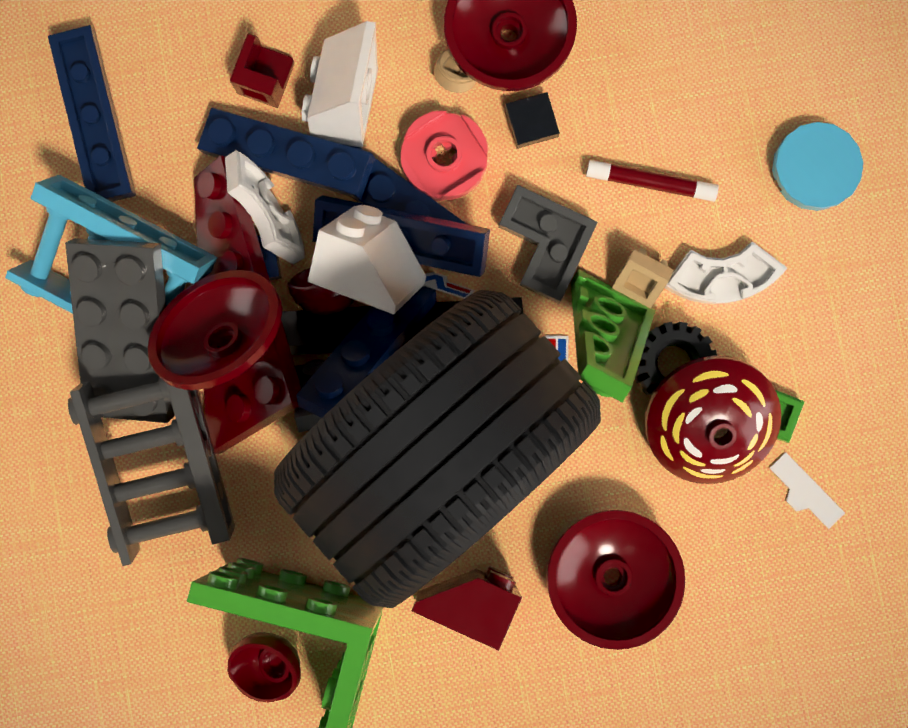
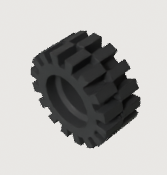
M668 322L652 329L648 334L635 376L636 383L642 385V391L646 395L652 396L657 386L665 378L658 368V357L666 347L677 346L682 348L689 355L690 361L701 357L717 356L716 349L711 350L709 344L712 341L709 336L703 337L700 334L702 331L697 326L691 328L687 326L688 323L686 322L674 324Z

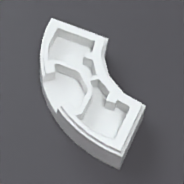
M235 150L226 156L227 192L239 201L252 217L259 231L263 248L293 265L303 260L305 252L301 234L290 209L284 213L277 199L270 191L275 185L254 162L241 152Z
M754 242L748 244L739 253L726 258L705 257L690 250L673 271L665 289L693 302L727 304L749 298L763 291L781 277L787 270V267Z

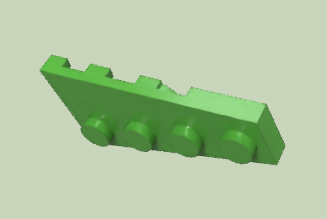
M578 269L571 281L577 368L578 374L581 376L580 380L586 381L596 394L604 397H613L623 403L633 386L656 310L642 305L614 290L612 286Z

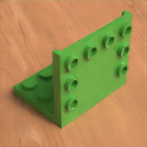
M237 558L236 562H229L227 565L220 566L218 569L210 571L208 574L192 581L187 598L188 603L346 643V651L343 652L341 660L338 661L337 668H334L332 677H329L321 705V708L326 709L324 717H321L318 728H353L384 607L372 606L360 596L350 594L351 587L346 584L325 580L323 586L306 582L307 575L287 569H281L280 575L262 571L263 563L245 558Z

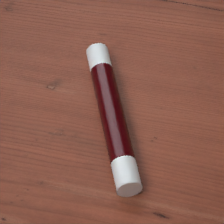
M590 159L586 171V177L712 202H715L719 189L718 184Z

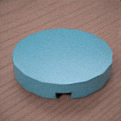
M814 122L799 126L782 140L774 153L772 172L774 180H777L778 186L781 188L780 192L787 201L801 209L821 211L839 205L854 193L862 179L864 163L858 144L848 132L834 124Z

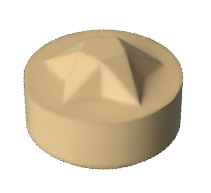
M447 49L439 55L434 70L435 79L439 85L454 93H464L471 90L476 82L457 66L449 50Z

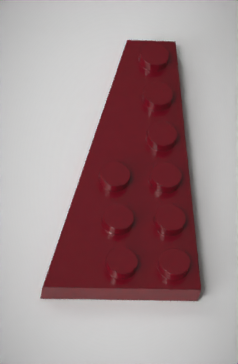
M220 155L194 177L197 247L217 257L212 272L204 278L225 271L245 270L257 273L270 282L252 218L242 204L227 192L226 156ZM282 321L269 349L253 367L225 384L204 389L205 420L215 454L223 453L298 408L296 394L301 390V386Z

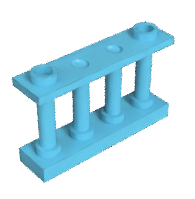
M56 175L36 182L31 195V200L45 206L46 211L49 213L35 259L7 270L5 278L19 285L25 293L35 297H42L73 314L69 279L51 270L67 220L85 227L86 232L89 234L88 239L161 243L162 265L169 276L164 288L166 306L184 290L186 283L194 284L210 274L217 257L61 175Z

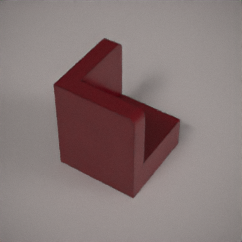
M248 33L230 78V83L238 95L278 108L295 63L290 56L262 47L258 37Z

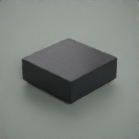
M548 92L505 104V110L517 149L559 137L560 132Z

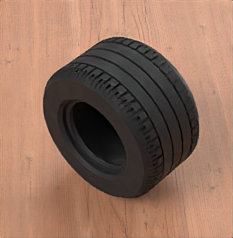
M479 290L454 305L421 330L320 419L289 451L274 471V494L279 504L289 515L294 514V521L308 537L315 536L314 544L328 560L332 558L336 560L333 564L334 567L349 584L354 581L355 585L352 588L364 601L372 606L394 608L431 581L549 477L591 435L601 422L600 400L596 392L586 381L579 382L581 376L565 358L562 361L558 359L561 353L545 336L539 338L541 331L526 314L519 315L522 309L512 298L503 292Z

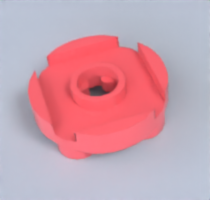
M447 111L429 112L415 120L404 136V142L401 147V165L407 181L417 190L425 193L434 201L453 200L463 197L480 183L485 174L488 153L487 141L480 127L469 117L462 114L459 116L454 113H447ZM442 145L445 150L453 148L456 151V154L452 156L453 163L451 165L436 164L433 161L437 156L435 148Z

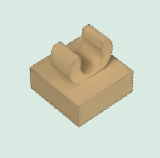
M643 248L639 250L634 249L617 276L612 288L651 309L669 282L674 270L668 267L666 260L662 259L661 262H658L647 256V250Z

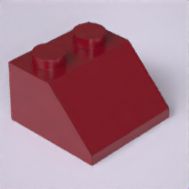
M489 566L486 573L479 569H474L418 591L411 611L499 651L522 596L515 586L516 582L513 581V576Z

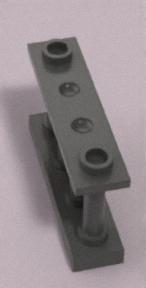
M159 377L158 382L99 396H94L90 381L81 382L70 391L71 398L68 399L69 415L75 425H80L110 524L107 529L109 546L113 553H119L122 566L132 564L140 550V542L200 528L202 532L208 531L212 545L231 539L235 523L197 390H184L173 387ZM162 399L165 403L171 402L176 419L172 420L171 425L111 440L107 439L100 414ZM176 443L178 447L184 445L188 462L184 463V468L123 483L120 482L114 457ZM188 486L190 489L196 488L200 505L196 506L195 511L133 525L126 500Z

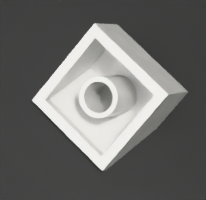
M365 21L324 39L321 56L313 57L310 71V81L315 83L312 95H305L302 105V121L308 122L310 136L339 144L363 147L378 73L376 22Z
M358 205L352 207L319 230L307 282L395 314L424 286L426 275L397 222L382 216L383 213L375 207Z

